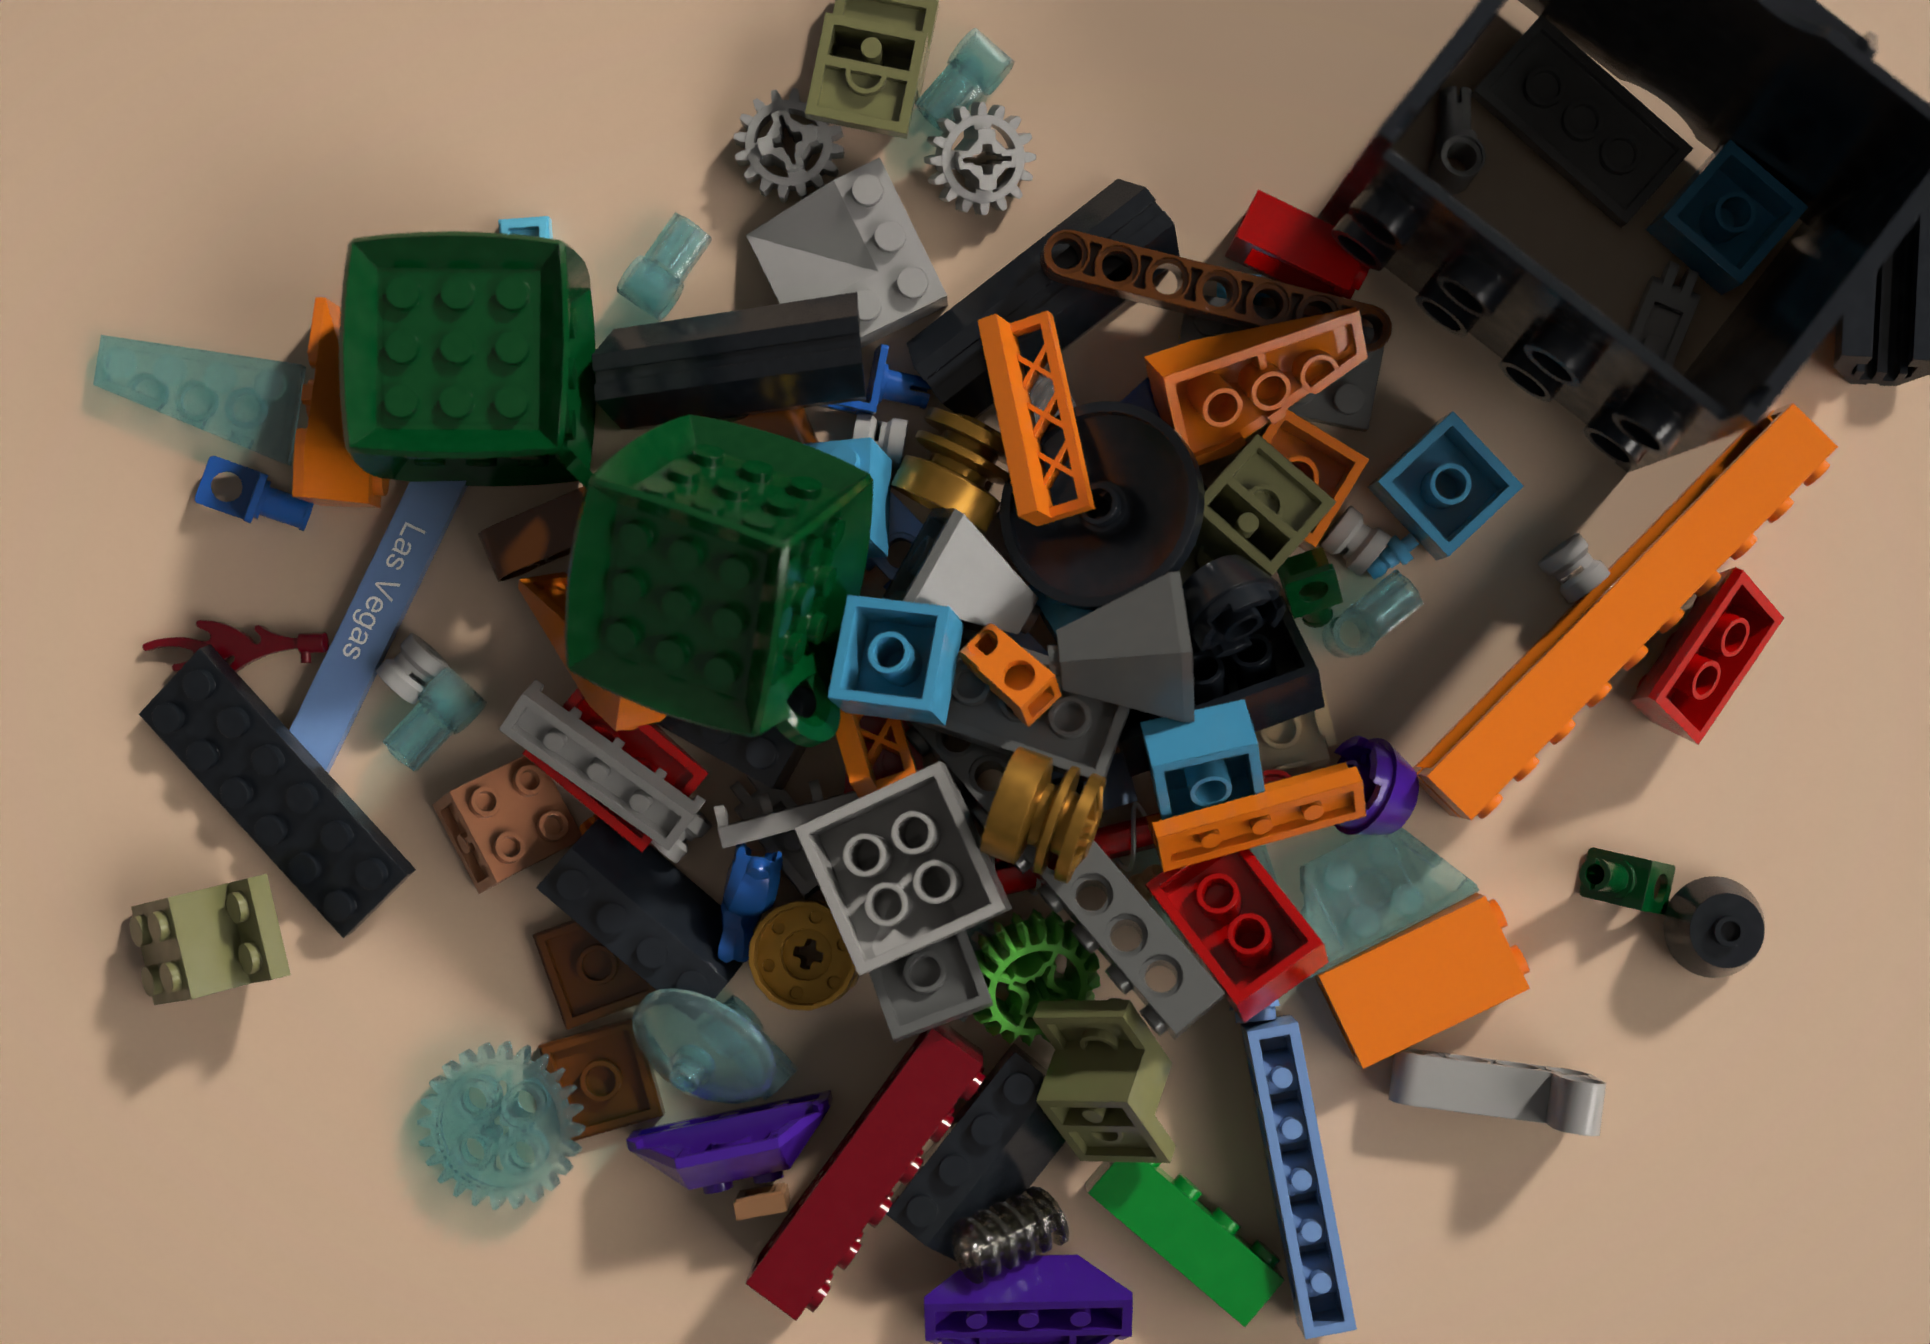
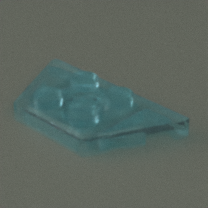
M1402 827L1388 835H1360L1301 865L1300 891L1304 896L1301 915L1323 941L1329 960L1326 965L1308 978L1320 974L1480 891L1477 884Z

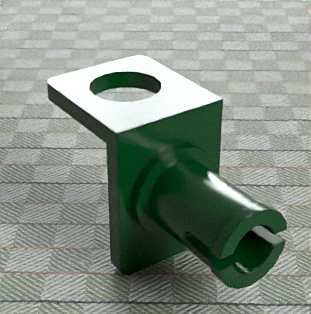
M1318 547L1288 557L1277 570L1294 619L1303 617V623L1312 628L1323 627L1332 620L1333 609L1331 607L1343 603L1335 568L1333 564L1328 562L1323 548Z
M1592 847L1588 850L1586 861L1582 864L1579 871L1581 881L1579 893L1582 897L1664 915L1668 906L1675 866ZM1660 876V889L1657 897L1654 899L1655 884Z

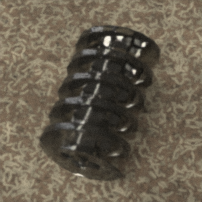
M1032 1186L1022 1194L1010 1196L1005 1202L994 1203L988 1210L981 1209L975 1212L971 1218L963 1217L955 1222L952 1229V1245L961 1271L971 1282L981 1284L983 1282V1271L988 1276L994 1278L1001 1273V1264L1011 1270L1018 1265L1019 1257L1028 1262L1035 1257L1036 1250L1045 1254L1052 1249L1053 1242L1059 1246L1064 1245L1069 1241L1070 1234L1068 1223L1057 1201L1041 1187Z

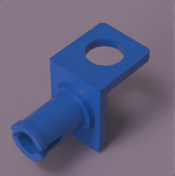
M880 344L874 352L865 402L852 401L822 405L820 407L856 415L858 412L873 415L877 411L878 403L885 399L926 409L930 394L922 392H927L931 388L921 376L890 370L889 364H886L889 345Z
M211 456L208 459L195 495L196 503L241 518L245 522L251 523L253 518L258 519L259 515L297 527L301 531L305 530L314 506L313 503L294 498L288 492L271 487V481L267 480L268 474L217 456ZM231 472L240 478L243 486L242 493L234 501H221L212 493V480L219 473Z

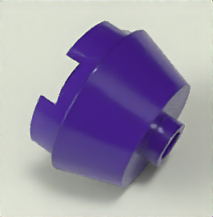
M1354 736L1347 739L1334 753L1341 756L1337 764L1346 762L1348 768L1357 767L1363 780L1366 816L1334 826L1338 831L1347 835L1392 834L1406 823L1415 808L1419 795L1418 775L1413 767L1385 739H1366L1362 736Z

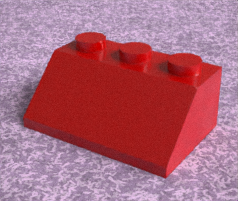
M1736 567L1720 572L1721 578L1704 595L1696 597L1693 608L1678 630L1669 637L1665 649L1651 670L1639 681L1636 692L1630 699L1651 722L1698 745L1784 619L1745 571Z

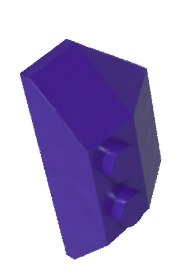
M831 1090L633 1130L626 1139L629 1151L688 1190L703 1187L704 1194L729 1190L734 1187L733 1181L753 1177L755 1184L775 1181L784 1177L783 1170L791 1168L830 1109L833 1101Z
M1079 1255L974 1257L924 1296L925 1341L933 1344H1110L1115 1339L1124 1340L1132 1336L1133 1294Z

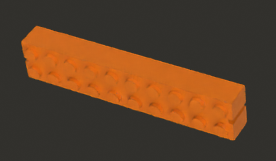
M1794 403L1780 407L1775 411L1767 412L1755 427L1744 430L1608 568L1611 572L1610 575L1596 588L1577 600L1413 767L1419 778V786L1450 816L1472 820L1476 815L1480 819L1489 815L1503 799L1499 792L1512 779L1516 782L1524 779L1538 765L1540 760L1535 755L1549 741L1555 745L1572 731L1576 725L1572 718L1585 704L1591 708L1599 703L1612 689V685L1608 681L1621 668L1625 671L1630 670L1647 654L1649 649L1644 644L1657 631L1664 634L1681 620L1685 614L1681 609L1682 605L1693 594L1697 597L1704 595L1719 581L1721 574L1717 570L1730 557L1733 560H1737L1756 543L1758 538L1753 533L1766 520L1769 523H1773L1790 509L1794 501L1789 496L1802 483L1807 487L1828 470L1830 464L1826 459L1838 446Z

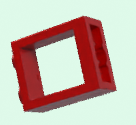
M1259 189L1245 212L1224 256L1272 280L1347 299L1352 298L1355 290L1359 291L1370 268L1355 260L1337 244L1331 234L1335 226Z

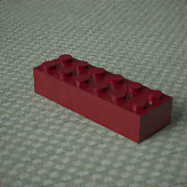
M947 1024L920 1033L757 1255L745 1284L795 1321H797L805 1308L813 1313L831 1288L829 1283L834 1276L832 1271L836 1266L845 1270L862 1246L860 1240L864 1235L862 1230L867 1223L876 1228L893 1203L890 1199L894 1194L892 1189L899 1181L906 1186L919 1170L924 1161L921 1157L925 1150L922 1148L930 1139L937 1144L954 1121L952 1114L955 1109L952 1107L961 1097L968 1101L985 1078V1075L982 1074L985 1069L983 1067V1050Z

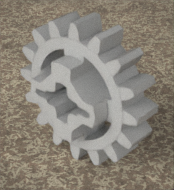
M792 89L789 100H782L778 91L772 90L771 104L766 106L756 98L753 100V104L757 114L754 117L741 114L740 121L747 129V132L734 133V141L736 145L745 148V150L735 154V158L740 166L751 165L743 174L748 184L761 179L759 187L761 195L766 197L775 188L778 189L781 202H787L790 191H797L798 196L802 200L807 197L806 188L813 185L818 190L824 186L822 180L824 174L831 177H837L839 174L837 166L831 160L844 158V148L833 143L843 137L842 128L837 125L828 126L830 123L810 120L812 124L804 126L790 116L792 114L806 118L807 101L806 103L801 102L798 89ZM773 119V124L767 135L758 138L763 127ZM783 128H787L789 136L795 142V164L791 163L790 156L786 155L783 148V139H785ZM821 153L814 167L806 172L805 167L811 156ZM762 165H765L766 168L775 165L786 171L788 177L775 175Z
M973 102L971 114L965 106H956L953 108L954 122L947 118H939L937 121L940 129L943 131L941 137L928 136L927 142L936 147L935 155L924 157V163L935 165L937 170L936 173L928 178L929 184H943L945 186L939 195L942 201L950 202L957 197L955 210L967 213L973 204L975 214L987 215L990 203L995 210L1004 211L1007 209L1006 195L1017 199L1023 196L1020 188L1017 186L1019 180L1032 181L1033 175L1024 170V164L1036 160V154L1024 152L1023 147L1032 139L1031 133L1016 132L1022 120L1019 116L1011 115L1003 120L1005 107L1002 105H992L987 113L985 102ZM995 129L1003 136L1008 148H1004L996 140ZM964 131V138L952 149L956 138ZM981 152L997 156L996 159L987 160L979 165L963 161L964 158L973 157V155H978ZM1008 168L1004 178L997 185V178ZM952 169H956L965 178V187H968L969 191L958 183Z

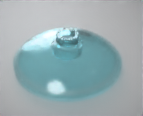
M661 989L646 995L633 1014V1031L642 1054L663 1079L683 1093L715 1103L739 1104L762 1097L769 1090L775 1079L776 1061L764 1037L743 1016L711 997L683 989Z

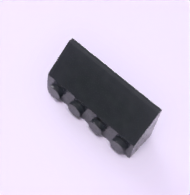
M598 818L536 887L693 1022H696L744 963L736 960L725 963L718 958V947L723 932L721 905L652 846L648 845L643 852L639 851L601 818Z
M1013 1043L983 1080L974 1095L956 1114L954 1121L937 1144L933 1143L922 1157L924 1161L911 1181L906 1186L901 1184L890 1199L893 1203L886 1215L925 1246L962 1265L972 1260L1066 1142L1036 1101L1047 1069Z

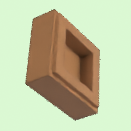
M783 1182L740 1190L733 1202L736 1221L787 1212L791 1202L788 1184Z

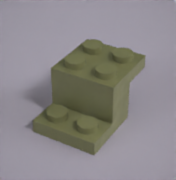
M835 0L833 13L826 12L805 110L806 119L907 139L914 104L919 105L939 1Z
M1257 433L1205 491V507L1200 533L1191 554L1179 570L1182 586L1202 566L1220 557L1233 554L1244 556L1269 576H1272L1336 504V501Z
M267 874L131 907L133 917H131L129 923L130 933L135 945L141 947L145 967L141 970L142 984L147 995L152 996L154 1005L191 1000L243 985L291 975Z
M1119 998L1082 1001L1075 999L1039 1001L1033 1019L1055 1048L1036 1101L1079 1160L1171 1163L1176 1145L1155 1114L1172 1062L1131 1001Z

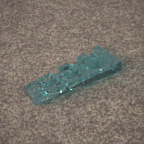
M101 335L93 385L289 466L292 465L302 387L306 373L305 366L296 363Z

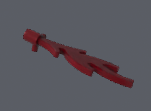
M198 620L196 627L210 633L208 641L172 637L153 640L142 646L145 651H152L163 647H182L191 650L195 654L199 648L211 644L225 661L233 655L235 656V660L230 666L235 672H238L263 657L298 649L300 652L301 663H311V653H325L328 651L329 639L326 632L299 633L297 638L276 634L265 626L256 625L254 629L261 637L260 643L257 644L250 636L234 626L221 622ZM186 662L174 664L172 670L178 672Z

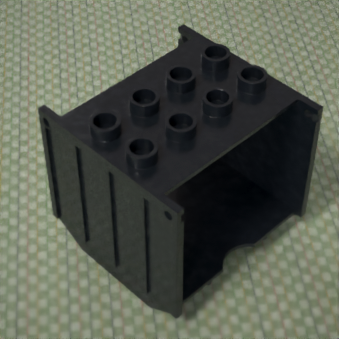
M1480 0L1377 131L1317 218L1335 226L1331 231L1332 237L1355 260L1376 271H1382L1385 267L1418 293L1415 297L1418 306L1437 324L1459 336H1467L1470 333L1502 358L1499 366L1514 384L1539 400L1551 402L1552 399L1556 400L1586 424L1583 432L1588 440L1604 454L1615 460V463L1627 473L1755 427L1930 204V104L1872 60L1877 53V36L1869 31L1864 36H1861L1816 0H1518L1536 15L1540 16L1542 14L1580 49L1617 78L1647 90L1669 105L1688 124L1696 139L1711 151H1716L1731 139L1808 206L1807 210L1799 218L1803 221L1682 376L1391 150L1508 2V0Z

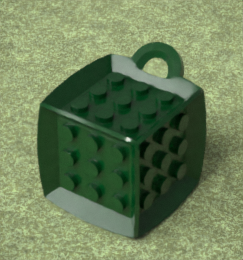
M440 231L395 233L353 238L348 243L339 329L341 412L345 447L350 457L365 472L384 479L410 482L466 481L465 486L487 487L546 485L579 481L586 488L588 479L593 475L590 471L595 424L596 401L594 384H596V378L592 368V354L595 352L596 346L590 276L587 266L580 255L570 245L561 240L503 233Z
M690 414L668 421L635 438L604 462L587 481L577 519L567 578L565 654L568 669L585 680L643 707L708 728L755 737L776 726L785 737L804 747H814L829 740L837 732L840 723V708L828 698L847 595H860L866 568L873 506V479L871 475L835 456L792 439L728 421ZM805 679L812 688L816 700V710L810 718H803L797 715L786 702L793 690Z

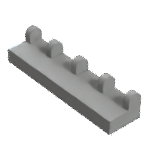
M535 679L522 693L498 730L670 851L706 800L698 794L693 799L687 797L664 780L668 774L660 767L655 773L622 750L625 744L624 741L616 737L613 742H610L579 719L583 713L574 706L568 712L543 694L544 684Z
M817 779L808 782L813 802L774 812L769 792L760 794L759 800L763 815L729 823L728 812L724 804L715 806L714 812L722 848L795 830V828L859 798L855 791L823 799L819 780Z

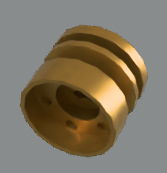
M930 407L924 419L929 425L940 431L942 435L940 437L927 431L918 430L915 439L931 451L932 455L929 460L905 455L891 483V487L930 510L932 508H955L964 513L981 533L986 534L1001 502L983 487L986 481L1004 485L1010 477L1008 472L995 465L997 461L1007 465L1001 433L965 414L951 413L936 407Z
M1019 746L1008 763L994 797L982 835L981 853L1015 864L1027 845L1030 844L1036 847L1034 872L1042 875L1053 853L1057 854L1059 858L1056 864L1054 880L1068 884L1077 866L1087 857L1103 813L1102 802L1106 777L1092 773L1082 794L1076 793L1081 773L1079 767L1072 766L1064 775L1060 785H1054L1050 783L1053 771V758Z
M802 900L775 908L758 924L750 941L749 967L755 984L770 1001L788 1010L812 1011L841 999L852 989L860 977L827 901ZM812 940L817 941L816 950L823 953V959L813 962L809 967L806 965L807 957L799 954L800 947L810 945Z

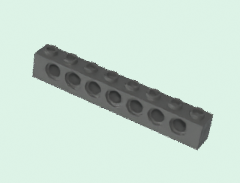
M906 721L910 727L905 732L907 739L923 757L931 752L938 762L949 766L960 793L964 791L976 805L970 810V813L984 829L997 790H982L977 785L978 777L984 771L990 769L998 770L1004 774L1012 756L971 743L962 752H952L944 747L945 740L949 735ZM1094 840L1087 857L1077 866L1068 884L1054 880L1055 870L1048 867L1042 875L1034 872L1036 847L1030 844L1027 845L1017 862L1013 864L1022 874L1029 869L1043 884L1037 889L1042 899L1056 914L1064 909L1077 924L1071 929L1075 938L1088 953L1092 954L1097 949L1111 964L1105 970L1106 974L1124 995L1133 990L1146 1005L1139 1012L1159 1036L1168 1031L1175 1040L1223 999L1225 992ZM1096 886L1105 892L1107 901L1102 908L1088 911L1083 909L1076 900L1079 892L1085 887ZM1121 926H1131L1139 932L1142 940L1136 949L1121 951L1112 944L1110 939L1112 933ZM1165 966L1174 973L1176 984L1167 992L1153 991L1145 980L1147 972L1153 967Z

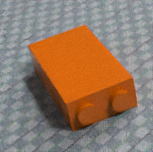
M1473 892L1328 962L1313 973L1353 1059L1360 1067L1365 1069L1530 989L1524 977L1525 974L1530 972L1528 963L1517 945L1509 946L1502 931L1508 924L1495 899L1488 901L1485 895Z

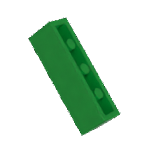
M1102 1162L1085 1183L1087 1193L1242 1326L1246 1327L1285 1281L1281 1272L1276 1267L1280 1261L1279 1257L1258 1239L1252 1245L1237 1233L1241 1225L1221 1207L1218 1206L1214 1212L1209 1210L1198 1200L1203 1193L1181 1173L1173 1179L1159 1167L1161 1163Z

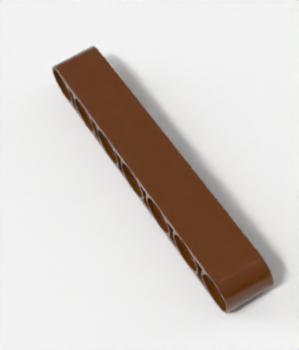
M1075 230L1055 232L1047 240L1040 253L1042 271L1049 279L1058 283L1243 329L1303 318L1305 307L1311 305L1318 307L1323 314L1356 307L1360 311L1361 318L1368 320L1374 329V337L1371 343L1366 344L1367 354L1381 349L1389 341L1392 334V323L1389 315L1375 305ZM1059 244L1072 246L1078 255L1077 266L1071 269L1058 267L1053 262L1051 256L1052 248ZM1109 256L1121 258L1128 268L1126 280L1121 282L1109 280L1102 270L1104 258ZM1167 269L1176 276L1177 289L1175 293L1163 294L1154 287L1152 277L1155 270ZM1216 281L1225 288L1227 298L1224 306L1214 307L1207 303L1203 296L1205 282ZM1265 293L1274 300L1276 312L1272 319H1263L1255 313L1253 299L1256 294Z
M804 408L749 415L733 422L777 434L802 444L819 442ZM584 486L496 523L478 533L498 582L515 578L571 554L577 519L585 492Z

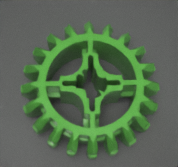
M1033 908L1029 918L1023 921L1020 915L1013 912L1012 924L1004 927L1002 924L994 921L993 929L995 934L988 937L978 934V944L981 950L973 951L994 1006L972 1013L976 1021L984 1025L986 1031L991 1033L992 1036L1000 1033L1002 1038L1009 1044L1020 1036L1022 1042H1025L1030 1047L1036 1035H1041L1042 1039L1050 1043L1033 1019L1039 1001H1063L1065 999H1075L1078 1001L1095 1000L1092 990L1101 986L1100 976L1097 973V970L1100 968L1099 959L1095 952L1092 954L1088 953L1075 938L1071 929L1077 924L1070 919L1063 922L1060 915L1053 911L1044 919L1042 914ZM1058 953L1067 959L1064 974L1056 971L1057 965L1054 961ZM998 981L1005 983L1007 986L1006 989L1009 995L1006 1001L995 996Z

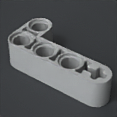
M1406 1048L1394 1054L1388 1100L1415 1107L1546 1123L1553 1129L1566 1133L1600 1136L1606 1083L1592 1074L1572 1069Z

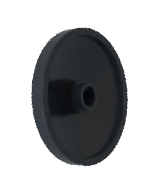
M1115 401L1092 402L1073 408L1095 509L1037 527L1018 517L1010 477L1004 483L1001 496V530L1005 546L1015 567L1041 593L1062 604L1083 610L1094 611L1169 572H1178L1196 544L1204 515L1205 492L1203 478L1197 460L1186 441L1176 430L1154 413L1142 407ZM1060 414L1055 416V418L1061 421ZM1050 423L1040 440L1042 453L1053 460L1065 442L1062 428ZM1068 458L1064 466L1071 469L1070 460ZM1044 461L1047 473L1051 465ZM1061 471L1050 489L1053 506L1078 499L1073 477Z

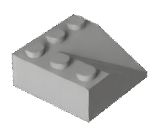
M880 158L832 180L746 235L779 304L857 292L861 348L948 306L947 294Z
M942 762L928 766L795 828L859 976L1012 909L989 855L981 853L980 835L949 766Z

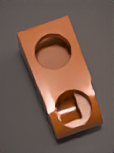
M988 623L958 652L965 665L981 681L989 685V689L1012 709L1013 714L1028 728L1062 696L1055 674L1001 629L991 623Z

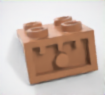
M522 756L449 791L432 804L479 894L498 885L512 875L575 844L582 836L552 778L526 756Z

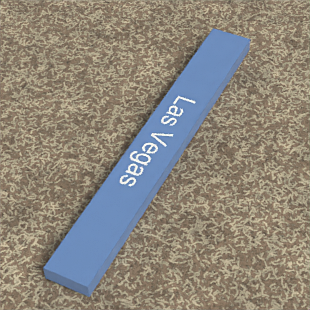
M466 481L409 482L289 729L328 774L377 675L376 669L383 663L468 487L465 486Z

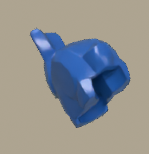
M746 843L736 845L734 859L728 868L723 900L721 902L723 932L718 947V958L725 963L732 960L738 962H747L749 960V947L753 937V929L762 913L773 907L781 877L780 870L783 866L782 852L765 853L763 858L751 856L752 850L746 846Z

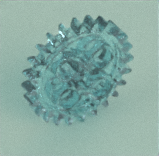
M505 1041L499 1045L495 1054L490 1042H487L478 1047L477 1056L469 1048L459 1054L460 1064L454 1060L444 1064L442 1069L446 1077L437 1076L429 1082V1085L437 1094H429L421 1099L420 1103L431 1110L432 1113L417 1120V1124L431 1129V1134L419 1141V1145L434 1147L436 1153L426 1161L427 1166L441 1163L445 1168L437 1180L439 1183H443L452 1177L457 1181L453 1196L458 1197L469 1189L472 1190L471 1200L472 1205L475 1207L486 1196H490L492 1210H498L504 1205L506 1197H508L512 1208L518 1209L525 1202V1194L533 1203L537 1202L544 1196L543 1187L552 1191L561 1183L557 1174L566 1176L573 1169L574 1166L565 1156L575 1157L582 1150V1147L571 1140V1138L579 1136L585 1131L584 1125L572 1122V1117L582 1111L584 1107L581 1104H569L567 1097L577 1087L576 1085L560 1086L558 1081L562 1078L565 1069L562 1067L549 1073L546 1070L550 1057L547 1053L533 1062L530 1060V1045H525L516 1055H513L511 1042ZM500 1081H505L507 1084V1092L504 1096ZM470 1087L478 1088L483 1092L487 1103L485 1109L477 1108L472 1104L469 1097ZM520 1090L527 1091L533 1095L537 1105L536 1112H528L521 1107L518 1099ZM500 1116V1124L509 1127V1131L504 1135L503 1127L494 1123V1119ZM468 1138L476 1139L481 1143L484 1148L483 1159H477L470 1154L467 1147ZM521 1141L531 1146L534 1151V1163L525 1162L519 1157L516 1149L517 1142ZM499 1153L503 1170L498 1169L496 1166V1158Z

